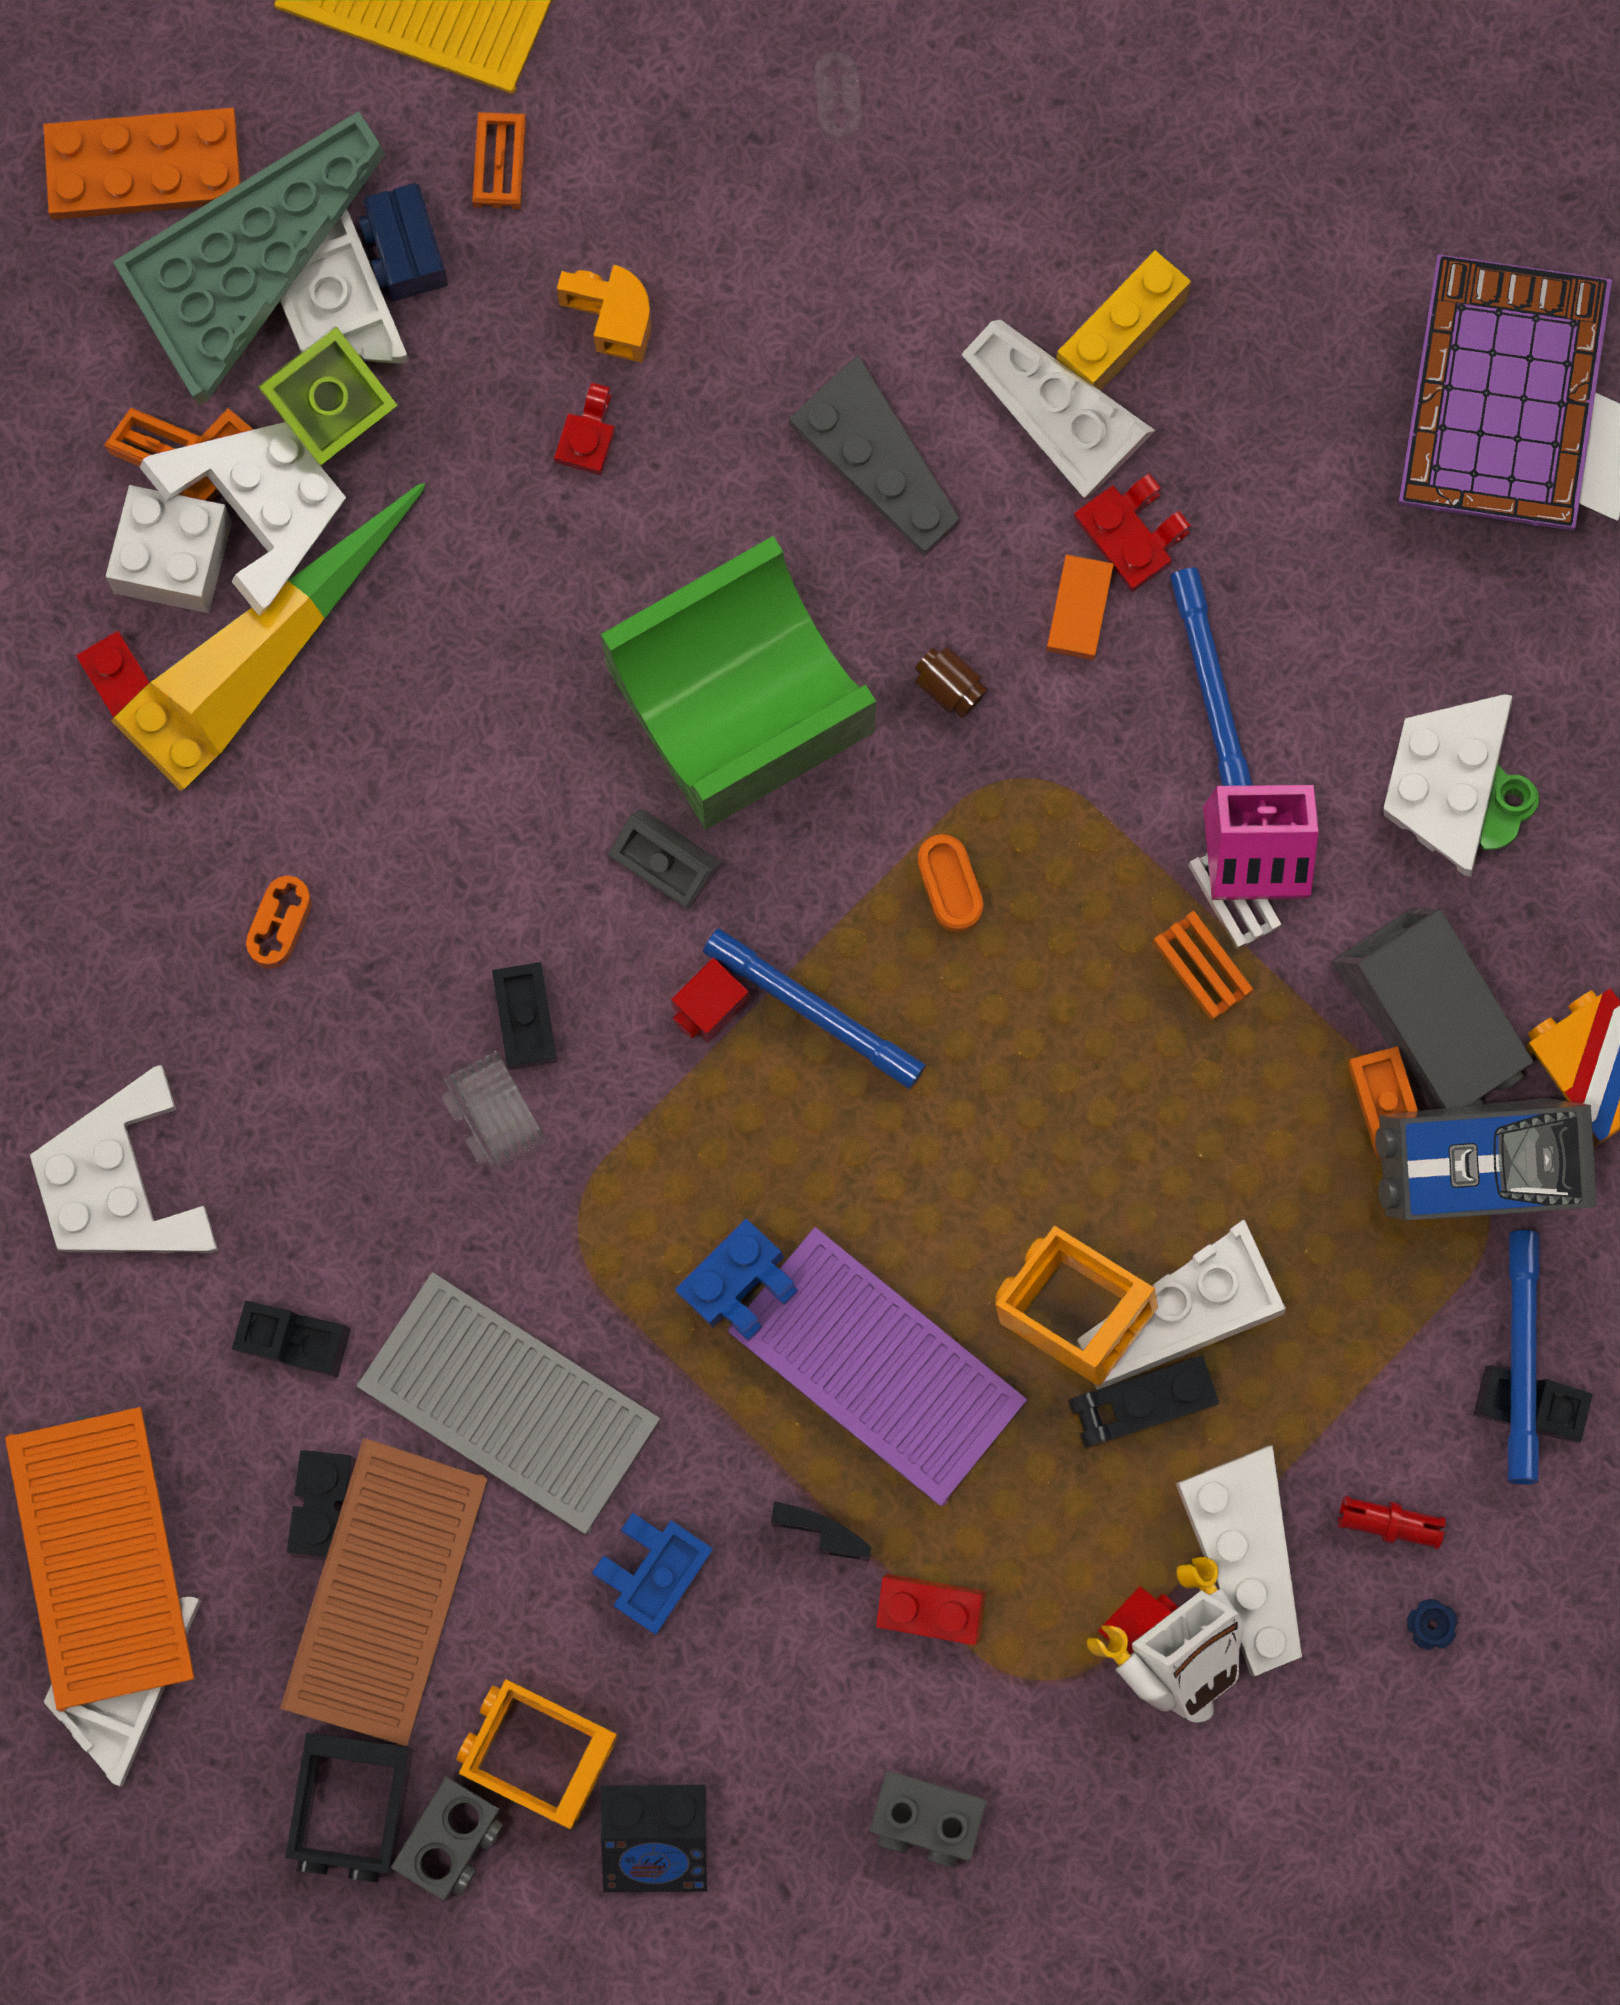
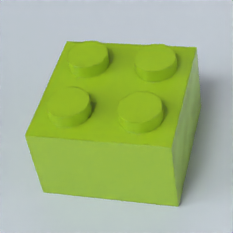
M333 327L257 386L320 466L398 406L338 327Z

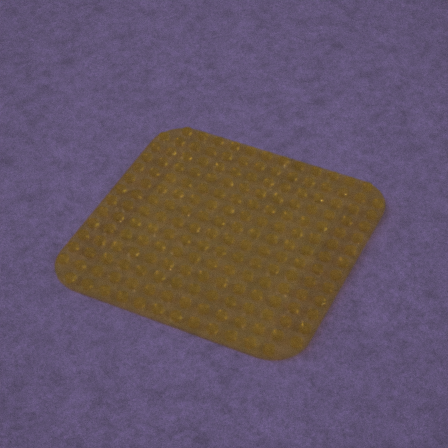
M1015 778L983 786L958 802L787 974L788 977L880 1038L893 1042L926 1064L923 1073L910 1090L874 1067L870 1060L768 993L597 1166L585 1187L578 1213V1239L586 1267L603 1293L841 1525L848 1528L871 1546V1554L893 1575L986 1591L980 1642L976 1646L965 1644L974 1654L993 1668L1006 1674L1029 1680L1047 1681L1081 1674L1107 1659V1657L1093 1655L1087 1647V1639L1096 1638L1107 1649L1109 1644L1097 1630L1139 1586L1155 1599L1161 1593L1168 1596L1180 1583L1177 1578V1568L1180 1565L1187 1564L1194 1566L1192 1558L1204 1557L1175 1483L1266 1446H1273L1278 1480L1468 1279L1483 1254L1488 1238L1490 1215L1408 1221L1385 1216V1209L1381 1205L1378 1191L1379 1183L1383 1179L1382 1158H1376L1347 1064L1349 1059L1363 1055L1245 946L1237 949L1226 928L1084 797L1069 788L1050 781L1034 778ZM947 834L957 838L964 845L983 898L982 916L979 922L968 931L951 932L944 929L937 922L918 869L917 860L922 844L934 835ZM1193 910L1253 988V992L1213 1021L1209 1019L1152 943L1155 937L1169 930L1176 922L1179 923ZM1188 929L1185 931L1230 992L1233 994L1237 991L1192 930ZM1175 938L1170 942V945L1215 1005L1219 1004L1222 999ZM746 1218L782 1251L784 1258L776 1265L779 1269L813 1228L816 1227L1028 1399L947 1498V1503L944 1506L940 1507L730 1335L728 1328L731 1324L723 1318L712 1328L678 1296L675 1289ZM1245 1220L1284 1304L1285 1315L1112 1384L1115 1385L1203 1355L1220 1404L1216 1407L1099 1446L1084 1449L1079 1435L1084 1431L1078 1415H1072L1068 1400L1091 1391H1096L1095 1384L1000 1324L995 1306V1297L1002 1283L1009 1276H1017L1026 1264L1025 1257L1030 1246L1039 1237L1045 1239L1054 1225L1152 1286L1168 1273L1169 1275L1173 1274L1191 1261L1196 1253L1207 1245L1216 1243L1227 1235L1232 1227ZM1061 1262L1024 1311V1314L1078 1348L1077 1339L1109 1317L1122 1299ZM759 1282L740 1302L748 1308L763 1290L764 1286ZM1110 1404L1097 1408L1103 1425L1116 1422Z

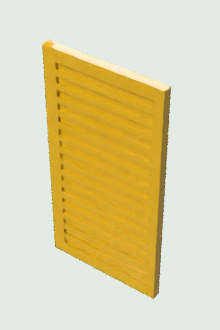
M276 0L274 6L275 9L513 94L516 91V84L552 0Z

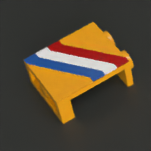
M1611 988L1599 996L1593 990H1590L1568 1006L1572 1014L1559 1023H1556L1552 1017L1540 1023L1527 1033L1531 1041L1525 1047L1530 1057L1534 1055L1537 1057L1567 1101L1591 1105L1593 1148L1620 1131V1000Z

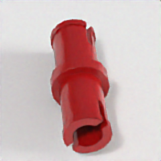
M1346 1495L1342 1499L1339 1514H1343V1516L1338 1518V1528H1347L1379 1535L1382 1542L1394 1543L1397 1539L1429 1546L1437 1550L1441 1547L1445 1532L1440 1531V1529L1446 1526L1445 1517H1436L1404 1510L1402 1505L1396 1502H1389L1385 1506L1354 1499Z

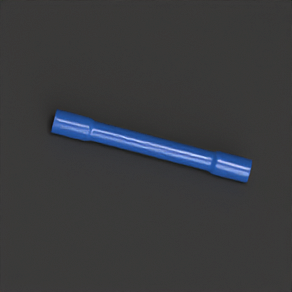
M1185 568L1178 570L1170 575L1179 615L1184 621L1218 756V770L1222 786H1253L1247 760L1242 754L1208 619V605L1199 569Z
M716 929L703 949L704 954L714 958L737 976L748 979L870 1060L874 1067L910 1090L920 1078L926 1064L893 1042L880 1038L761 959L754 950L722 929Z
M1517 1230L1509 1233L1511 1415L1510 1434L1508 1436L1507 1481L1516 1485L1539 1483L1536 1383L1537 1281L1540 1276V1234L1531 1230Z

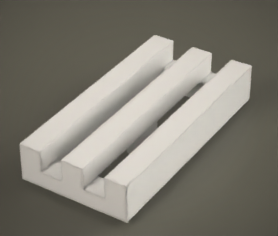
M1208 854L1200 859L1198 857L1189 862L1190 870L1236 951L1280 928L1281 923L1267 899H1252L1265 921V924L1261 926L1258 924L1245 900H1232L1249 930L1248 933L1242 935L1224 901L1212 900L1210 877L1205 870L1209 866Z

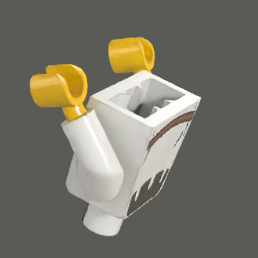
M1198 1557L1192 1558L1194 1566L1191 1564L1180 1565L1177 1568V1578L1185 1588H1200L1201 1591L1132 1643L1134 1651L1132 1654H1129L1126 1650L1128 1645L1127 1636L1120 1628L1101 1625L1102 1630L1109 1636L1110 1642L1107 1649L1100 1640L1096 1638L1087 1639V1647L1093 1655L1114 1659L1118 1664L1115 1670L1140 1698L1158 1710H1172L1192 1722H1203L1210 1719L1214 1713L1213 1700L1236 1683L1239 1677V1648L1244 1635V1625L1239 1618L1238 1612L1235 1611L1223 1588L1218 1590L1214 1584L1218 1578L1217 1564L1210 1558Z

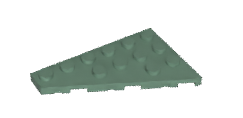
M359 111L113 261L183 382L199 406L211 397L386 155Z

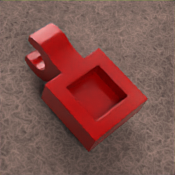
M591 382L582 417L568 413L554 456L555 463L602 475L616 432L615 426L603 423L612 398L609 394L610 387Z

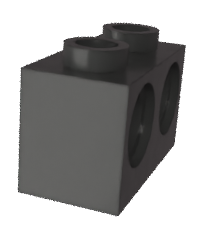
M445 1777L391 1868L444 1901H448L452 1893L461 1897L477 1869L470 1866V1863L479 1848L481 1847L489 1851L503 1829L504 1824L497 1820L502 1810L454 1780ZM462 1804L473 1805L479 1814L477 1827L468 1834L458 1833L453 1828L451 1822L453 1811ZM435 1849L446 1851L452 1862L450 1872L440 1880L430 1878L424 1869L426 1856Z

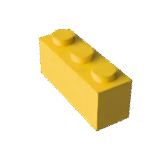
M1155 250L1057 351L1056 360L1101 391L1187 302L1191 280Z

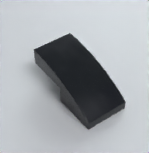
M245 1300L232 1350L308 1371L338 1377L351 1329L342 1324L306 1317L290 1310Z
M1494 1365L1485 1366L1473 1415L1510 1425V1370ZM1537 1379L1536 1433L1581 1443L1593 1394L1549 1379Z
M774 1501L771 1526L821 1533L819 1554L863 1561L870 1560L871 1546L845 1526L811 1510Z

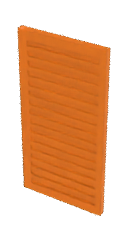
M142 1407L21 1434H8L5 1437L56 1710L64 1712L67 1708L195 1680Z

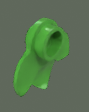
M1497 765L1480 838V845L1483 850H1496L1509 845L1517 837L1520 823L1533 816L1539 803L1538 791L1530 780L1521 775H1507L1499 765ZM1508 795H1516L1521 799L1522 804L1517 807L1510 806L1505 802L1504 798Z

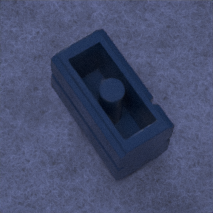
M413 183L395 188L391 192L384 191L366 196L363 201L367 215L358 218L366 245L376 243L380 258L371 260L379 288L389 286L392 300L397 301L418 295L419 293L446 287L448 282L419 184Z

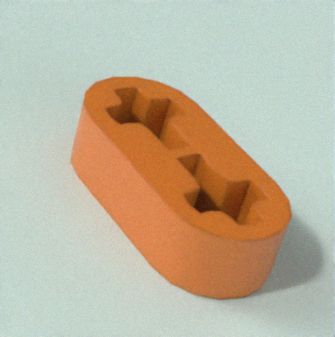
M286 875L278 877L270 883L247 934V951L253 961L262 968H278L288 961L310 912L312 904L311 894L304 882L297 877ZM290 888L296 889L295 894L301 903L299 906L290 905L284 918L281 919L279 914L282 905L276 896L279 893L287 894ZM275 925L280 927L276 939L282 946L279 952L271 950L267 957L262 956L263 950L257 944V941L260 938L268 939Z

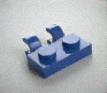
M746 1218L675 1291L712 1328L724 1318L749 1341L762 1328V1325L758 1322V1318L740 1301L759 1282L783 1305L798 1292V1289L794 1286V1282L776 1266L784 1258L782 1251Z
M632 1513L622 1527L621 1532L650 1550V1552L634 1575L604 1555L592 1574L621 1593L613 1605L614 1608L656 1635L713 1548L672 1520L664 1531L660 1532L645 1520Z

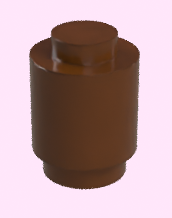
M948 646L941 652L933 647L914 668L920 674L915 683L949 714L955 712L961 718H964L988 691V688L980 682L983 677Z

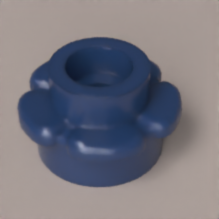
M1427 1599L1420 1602L1418 1608L1409 1613L1407 1629L1413 1634V1641L1420 1648L1425 1650H1432L1434 1647L1443 1649L1449 1646L1455 1639L1456 1633L1454 1630L1458 1620L1451 1607L1442 1605L1436 1599ZM1430 1620H1434L1437 1623L1435 1630L1428 1628Z

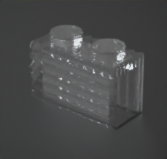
M497 1050L443 1079L449 1092L442 1095L441 1098L453 1120L457 1122L464 1118L473 1135L466 1138L465 1141L478 1165L488 1161L493 1172H497L547 1144L541 1129Z

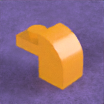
M614 264L609 282L603 281L599 275L590 271L577 270L575 274L561 271L557 285L559 305L599 315L594 332L596 352L642 363L651 332V315L648 295L640 280L630 271Z

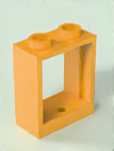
M1054 1225L1045 1239L1039 1237L1030 1246L1025 1257L1026 1264L1017 1276H1009L1000 1286L995 1297L997 1314L1000 1324L1100 1387L1158 1309L1155 1288ZM1061 1262L1122 1299L1083 1351L1024 1314V1311Z
M505 1679L501 1689L494 1685L491 1687L481 1706L479 1713L486 1716V1719L478 1735L469 1732L459 1750L456 1761L463 1765L458 1774L573 1830L619 1736ZM514 1699L592 1737L558 1808L480 1770Z

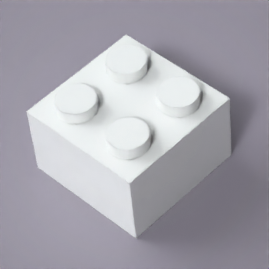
M129 485L105 576L114 594L209 613L232 525L225 505L176 495L169 501H166L159 491Z

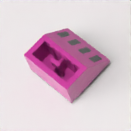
M1314 785L1216 786L1203 805L1212 900L1308 899L1312 891L1319 833Z

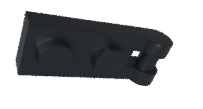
M1203 1355L1068 1400L1072 1415H1078L1084 1431L1079 1434L1084 1449L1099 1446L1216 1407L1220 1404ZM1110 1404L1116 1422L1103 1425L1097 1408Z

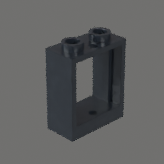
M306 1732L285 1855L287 1859L298 1860L296 1871L328 1875L329 1865L349 1868V1879L379 1883L380 1873L393 1874L394 1870L391 1866L396 1859L413 1749ZM321 1757L394 1768L379 1859L306 1848Z

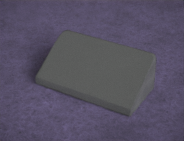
M640 809L630 815L608 853V856L686 909L691 908L722 864L720 860L644 809Z

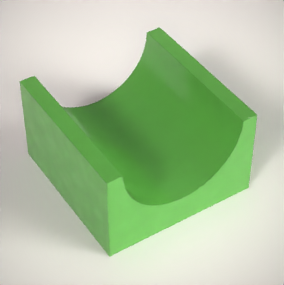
M774 536L601 634L606 668L705 830L868 737L875 731L876 700L866 685L860 687L848 676L824 642L799 597L787 569L784 553Z

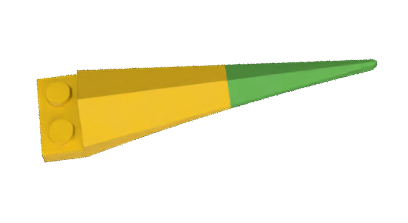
M425 483L415 486L288 580L265 613L259 616L253 608H250L150 682L111 722L180 791L185 789L225 749L424 490Z

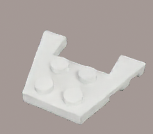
M285 422L149 455L142 460L139 467L166 501H169L202 478L208 477L257 537L268 553L235 574L232 583L259 616L268 609L273 599L288 581L298 564L313 546L346 498Z
M162 1065L150 1069L30 1154L58 1251L95 1253H214L218 1251L209 1217L204 1206L157 1221L153 1219L127 1126L176 1110Z

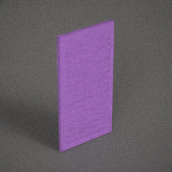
M814 1227L780 1268L794 1282L798 1292L783 1305L764 1287L748 1307L758 1318L762 1328L749 1341L732 1325L729 1326L728 1333L940 1507L944 1506L947 1503V1498L1028 1399L829 1237Z

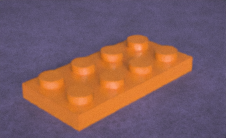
M234 108L43 124L48 212L51 220L203 207L241 183L237 119Z

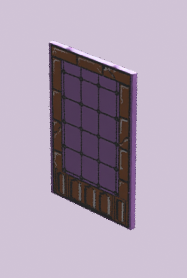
M1437 255L1398 505L1531 524L1533 526L1575 530L1612 279L1494 263L1478 259Z

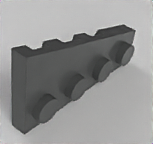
M858 355L789 418V425L924 557L959 525L960 519Z

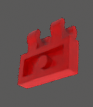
M1150 473L1138 480L1123 496L1112 485L1074 513V519L1106 560L1114 564L1113 569L1132 593L1170 567L1172 559L1166 551L1190 535L1188 529L1191 525L1180 511L1167 518L1153 533L1148 530L1137 516V513L1160 498L1158 492L1161 490V487Z

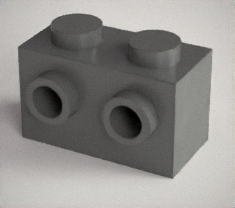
M886 1771L869 1833L879 1835L877 1846L906 1854L910 1844L929 1850L926 1860L956 1869L959 1859L967 1862L971 1859L987 1800Z

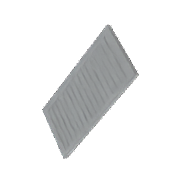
M433 1272L362 1379L357 1381L359 1389L585 1535L591 1532V1526L661 1419Z

